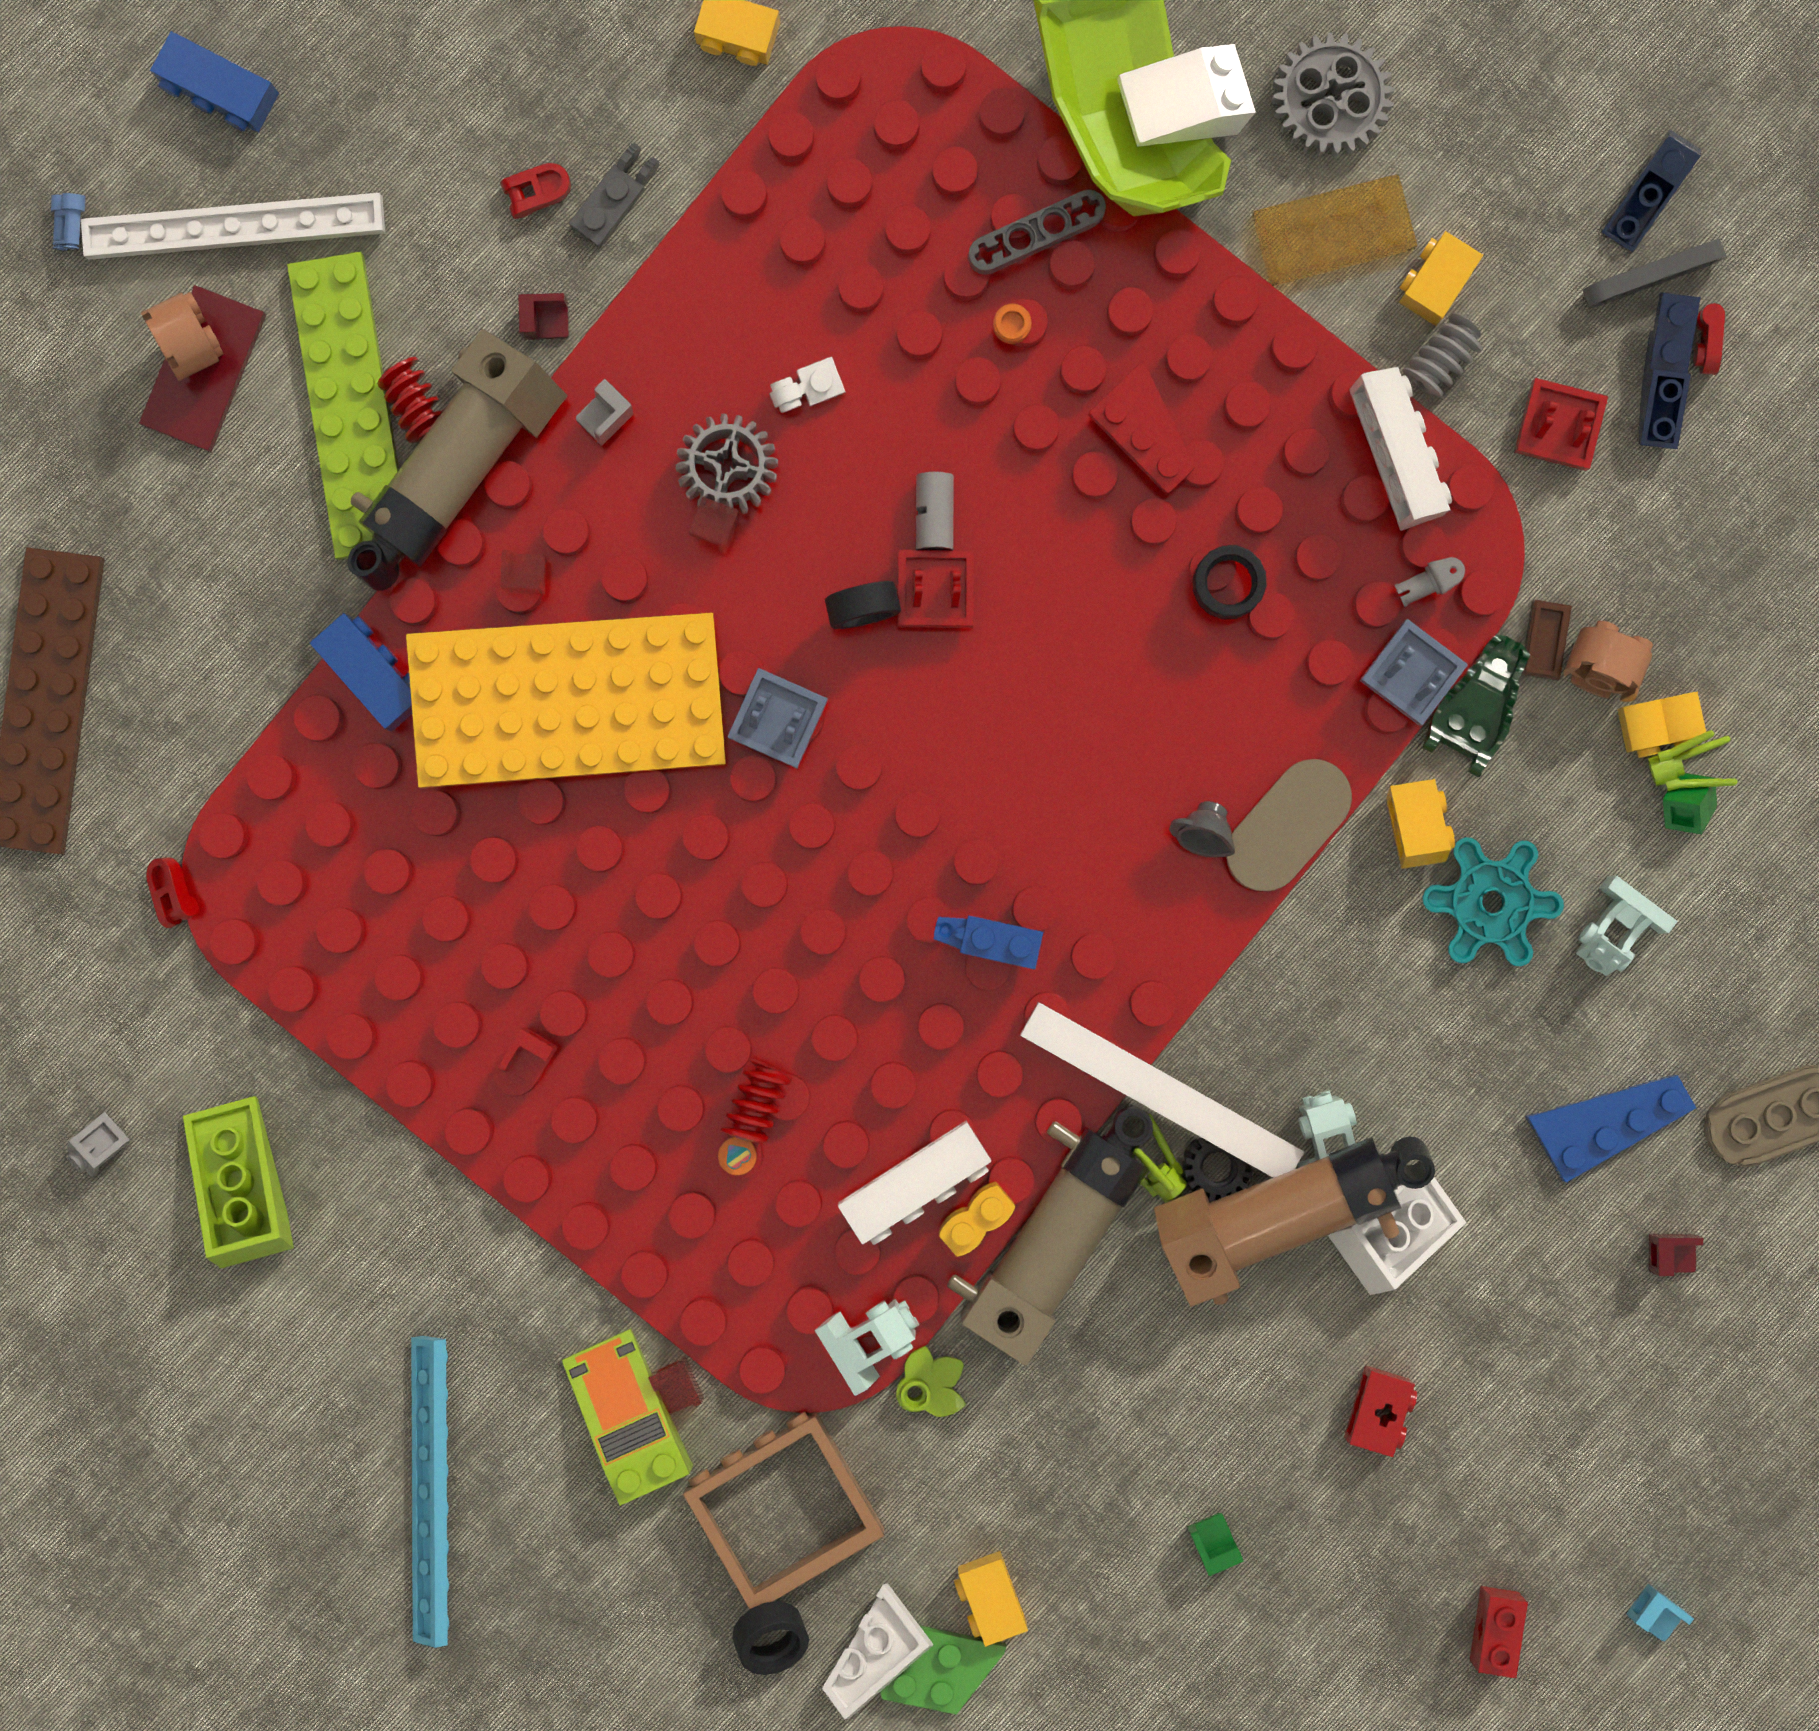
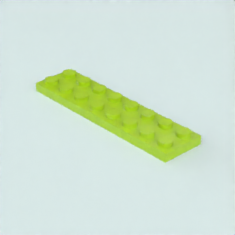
M362 252L287 264L334 554L337 560L348 559L351 550L357 544L363 541H371L373 538V534L358 522L364 513L351 505V497L355 493L360 492L374 501L384 486L388 485L399 471L389 405L384 398L386 391L381 390L377 384L378 379L383 374L365 259Z

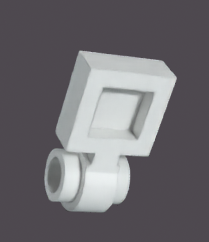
M831 356L798 369L796 373L800 380L799 384L797 382L793 383L791 377L771 384L773 392L769 394L775 408L779 407L781 413L801 406L800 398L804 394L809 406H813L845 393V389Z

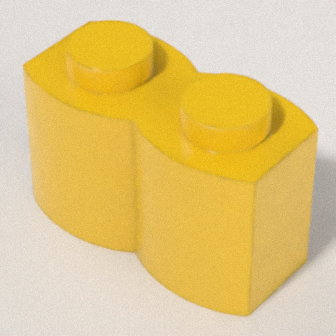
M1698 691L1617 709L1626 752L1637 751L1638 758L1656 755L1658 752H1661L1660 746L1674 743V746H1677L1706 732Z
M997 1182L989 1183L972 1196L968 1207L954 1211L943 1221L939 1229V1237L957 1257L965 1255L981 1243L986 1231L1000 1227L1010 1218L1015 1209V1204Z

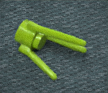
M1709 730L1671 749L1658 752L1657 755L1647 758L1655 786L1666 784L1667 790L1672 791L1679 788L1737 785L1738 781L1735 778L1683 780L1678 778V776L1685 775L1683 760L1729 743L1731 738L1724 736L1701 744L1715 735L1714 731Z
M1148 1114L1153 1123L1152 1133L1169 1166L1165 1162L1156 1166L1140 1148H1135L1134 1154L1150 1171L1148 1175L1149 1180L1144 1178L1140 1185L1152 1197L1159 1195L1166 1203L1179 1195L1187 1186V1182L1181 1177V1174L1184 1172L1182 1166L1176 1161L1153 1116Z

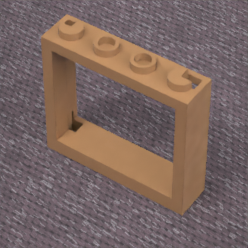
M804 1411L797 1416L794 1415L785 1422L788 1427L777 1434L770 1430L760 1435L753 1441L755 1447L743 1454L740 1449H737L720 1460L721 1467L710 1473L705 1468L687 1480L690 1485L685 1488L683 1495L749 1609L762 1603L775 1601L884 1536V1526L816 1412L807 1415ZM811 1433L863 1523L753 1587L703 1501L702 1496Z

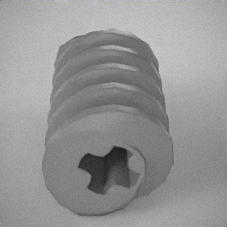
M1452 313L1449 317V323H1443L1439 328V334H1434L1429 339V345H1425L1420 349V357H1413L1409 362L1410 368H1404L1402 372L1414 386L1427 394L1440 398L1443 392L1438 384L1441 382L1449 387L1453 384L1451 377L1448 375L1449 371L1461 375L1463 369L1458 361L1461 360L1471 364L1473 358L1468 350L1471 349L1478 353L1483 350L1482 345L1478 341L1481 337V332L1465 316Z

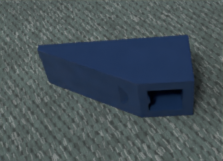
M1669 129L1605 225L1602 233L1631 252H1634L1700 158L1701 149Z

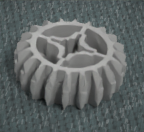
M721 414V424L715 425L712 417L706 418L708 428L706 430L700 425L695 424L693 431L697 438L684 435L683 443L690 449L679 448L677 450V456L685 461L676 464V472L685 474L678 480L680 487L691 486L686 492V497L689 500L701 495L697 503L699 509H704L711 502L712 515L719 513L720 506H726V515L732 517L733 506L739 505L742 514L748 512L746 501L750 500L756 507L761 505V499L757 492L766 496L770 495L771 488L765 482H776L777 474L768 469L778 467V459L767 457L775 452L774 444L762 445L768 438L766 431H761L755 436L753 435L756 430V423L754 421H751L746 428H743L742 416L737 415L734 424H728L727 414ZM728 438L724 447L720 450L701 452L709 443L718 439ZM739 441L751 448L757 457L759 467L751 466L750 461L744 460L738 455ZM731 451L733 467L735 469L733 470L730 467V472L725 473L723 480L721 464L719 462L721 461L724 464V459H728ZM696 464L704 465L705 470L714 473L716 476L714 490L700 480L695 470ZM748 477L754 478L745 488L736 492L726 493L733 481L738 479L747 480Z

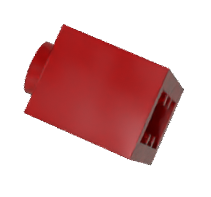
M1365 1365L1345 1431V1440L1350 1445L1394 1457L1396 1448L1401 1449L1406 1438L1407 1428L1403 1426L1406 1413H1411L1416 1404L1417 1391L1414 1390L1415 1384L1409 1378ZM1386 1405L1391 1412L1389 1416L1382 1415L1380 1419L1375 1414L1376 1409H1383Z
M1481 1586L1469 1660L1478 1673L1517 1678L1528 1602L1517 1591Z

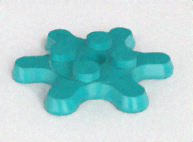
M1469 837L1458 840L1453 848V855L1461 868L1459 880L1450 886L1431 885L1424 891L1422 896L1423 904L1427 910L1434 913L1446 912L1453 915L1457 920L1458 931L1448 946L1450 957L1455 962L1467 963L1475 957L1480 946L1485 943H1494L1502 948L1510 964L1520 967L1527 965L1533 957L1532 945L1526 937L1528 923L1535 918L1554 919L1560 916L1564 909V901L1561 895L1553 891H1538L1529 882V871L1538 859L1536 846L1529 841L1516 842L1511 847L1506 858L1500 861H1493L1484 855L1477 840ZM1489 891L1498 893L1502 899L1500 909L1494 913L1485 911L1486 909L1482 903L1483 895Z

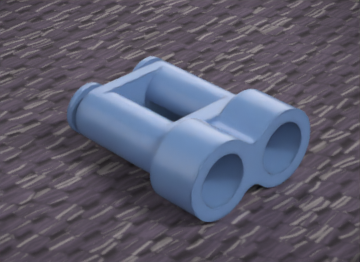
M73 193L51 195V211L55 212L53 249L63 251L79 249L77 246H79L80 219L81 212H85L86 196Z

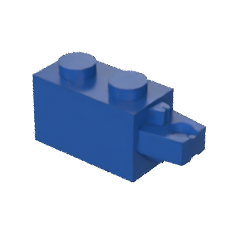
M969 915L967 919L938 917L934 931L935 940L960 949L959 953L1030 969L1036 968L1043 932Z

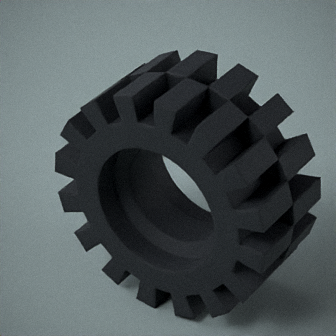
M1202 1137L1197 1140L1194 1139L1190 1143L1189 1149L1185 1150L1184 1162H1182L1183 1177L1193 1192L1203 1188L1208 1200L1213 1202L1248 1187L1247 1182L1252 1178L1253 1174L1250 1164ZM1216 1152L1225 1154L1231 1162L1229 1176L1219 1182L1208 1180L1203 1172L1204 1160L1207 1156Z

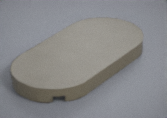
M1308 759L1294 764L1282 774L1231 833L1235 853L1231 856H1226L1229 871L1238 883L1250 890L1271 891L1285 886L1296 876L1344 821L1350 810L1352 802L1351 787L1343 772L1327 761Z
M1803 1065L1729 1092L1718 1098L1709 1108L1704 1122L1705 1138L1712 1152L1729 1164L1750 1167L1818 1143L1819 1065Z

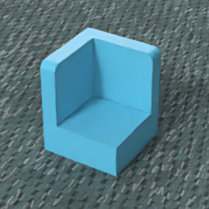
M1649 1584L1646 1585L1626 1613L1637 1625L1645 1631H1649L1661 1641L1668 1639L1681 1619L1689 1625L1694 1620L1685 1610Z

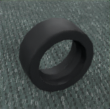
M1237 545L1221 546L1210 551L1197 565L1192 578L1193 593L1199 606L1209 615L1220 619H1237L1250 613L1262 600L1267 587L1266 571L1261 560L1250 550ZM1228 560L1239 562L1247 568L1252 582L1249 595L1243 601L1231 605L1215 600L1207 588V578L1210 570L1216 564Z
M892 581L858 585L835 592L825 598L830 625L833 629L864 626L889 619L901 612L896 586Z
M773 1601L755 1606L743 1614L733 1628L732 1639L743 1667L754 1674H776L791 1668L803 1657L808 1649L809 1636L798 1609L789 1603ZM782 1629L789 1630L778 1642L761 1647L752 1646L757 1639L766 1633Z

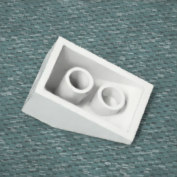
M1235 44L1199 48L1120 74L1117 77L1137 147L1238 135L1255 114Z
M1435 1178L1422 1188L1412 1189L1402 1185L1395 1190L1402 1209L1391 1212L1399 1229V1234L1395 1238L1389 1239L1385 1237L1377 1218L1361 1225L1355 1224L1328 1235L1370 1295L1397 1289L1466 1224V1221Z

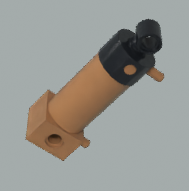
M1373 1137L1332 1152L1325 1158L1211 1203L1202 1188L1154 1207L1161 1245L1190 1307L1213 1299L1216 1305H1223L1228 1300V1292L1241 1288L1237 1275L1238 1270L1355 1224L1361 1225L1377 1218L1385 1237L1389 1239L1395 1238L1399 1234V1229L1391 1212L1402 1209L1395 1190L1402 1185L1412 1189L1428 1185L1434 1178L1435 1166L1426 1144L1417 1137L1401 1138L1391 1147L1390 1153L1385 1155L1379 1153ZM1411 1160H1419L1414 1165H1406Z

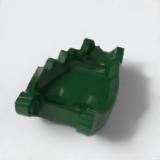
M1495 635L1489 640L1478 660L1471 665L1457 684L1447 692L1438 704L1431 717L1423 749L1433 753L1438 743L1441 742L1473 759L1468 772L1476 777L1481 776L1487 763L1504 742L1513 720L1512 709L1517 700L1520 686L1518 681L1530 657V653L1521 643L1504 635Z

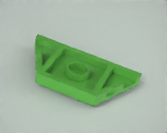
M920 1626L934 1645L880 1692L882 1699L957 1715L1004 1655L1006 1643L997 1642L985 1647L982 1638H974V1636Z

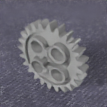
M1332 32L1328 33L1323 44L1314 35L1310 41V48L1303 42H1300L1297 46L1298 56L1292 52L1287 53L1285 60L1289 66L1280 64L1276 73L1282 78L1274 79L1272 88L1280 92L1272 96L1271 103L1282 106L1275 111L1274 118L1286 119L1280 130L1281 132L1291 129L1294 131L1290 141L1292 144L1301 138L1305 140L1304 152H1307L1312 145H1316L1318 157L1323 155L1326 148H1331L1333 157L1337 158L1341 147H1344L1346 152L1352 155L1355 150V142L1363 149L1366 148L1369 143L1367 135L1376 139L1381 132L1377 125H1386L1389 117L1383 112L1391 111L1394 103L1384 98L1392 96L1395 87L1384 84L1389 81L1392 73H1380L1379 70L1383 66L1385 59L1382 58L1376 61L1371 59L1375 50L1374 47L1369 48L1365 52L1360 50L1362 45L1361 38L1352 46L1348 45V35L1344 33L1339 43L1334 41ZM1340 65L1349 67L1353 72V77L1342 78L1337 74L1335 67ZM1310 77L1316 81L1318 88L1307 90L1302 87L1300 79ZM1362 83L1364 85V88H1354L1350 90V88H1352L1353 85ZM1328 90H1330L1333 95L1340 94L1337 101H1335L1333 96L1325 97ZM1352 100L1361 102L1365 107V112L1361 114L1353 113L1349 109L1347 102ZM1316 101V102H1314L1311 106H1308V107H1302V106H1301V103H1302V102L1308 103V102ZM1315 112L1326 114L1330 124L1318 125L1314 122L1312 114Z

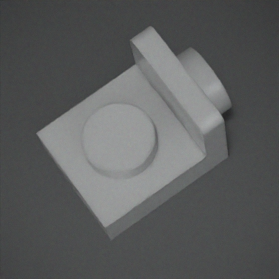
M104 1112L68 1141L67 1151L69 1154L67 1159L78 1172L86 1171L93 1177L98 1173L100 1166L129 1144L130 1139Z

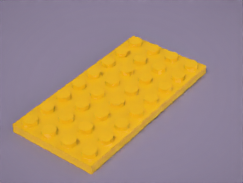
M713 613L406 634L419 788L726 764Z

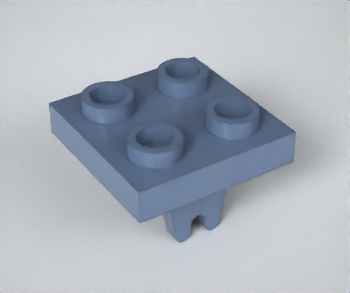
M1406 619L1359 681L1417 725L1422 726L1468 664L1410 620Z
M758 668L728 734V738L798 769L828 702V698Z

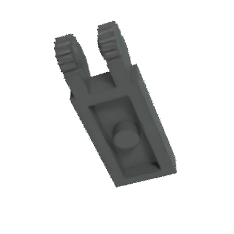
M635 143L631 144L622 154L617 165L614 164L569 222L571 228L599 249L644 193L645 185L659 167L660 162L652 157L644 163L635 179L629 176L626 172L637 160L641 151V147Z

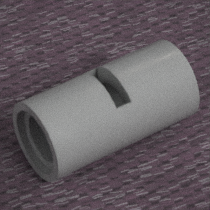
M945 472L920 473L916 475V510L918 511L916 516V550L953 551L954 476Z

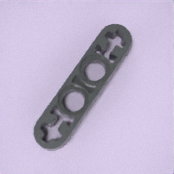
M1084 190L975 240L970 246L969 264L979 274H991L1098 225L1104 217L1105 200L1095 190ZM1087 200L1089 205L1096 204L1098 206L1095 208L1094 217H1089L1087 213L1076 216V226H1072L1070 214L1065 209L1070 207L1072 215L1082 209V201ZM1050 215H1058L1063 219L1065 228L1058 234H1050L1043 226L1045 218ZM1018 230L1026 232L1031 240L1029 246L1022 250L1013 248L1009 243L1010 235ZM1002 238L1003 248L1009 255L1008 257L1003 258L1001 250L992 255L991 264H986L984 260H976L979 256L980 248L984 247L987 252L993 251L999 246L997 239Z
M1721 239L1713 240L1594 283L1583 289V294L1589 308L1598 307L1709 267L1727 258Z

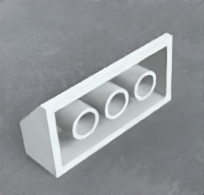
M1398 367L1360 375L1349 391L1400 530L1402 531L1444 516L1450 511L1448 504L1452 503L1451 493L1445 482L1440 483L1436 468L1439 467L1438 458L1433 447H1427L1422 434L1426 432L1424 419L1419 411L1414 412L1410 401L1413 392L1409 379L1406 375L1401 376Z

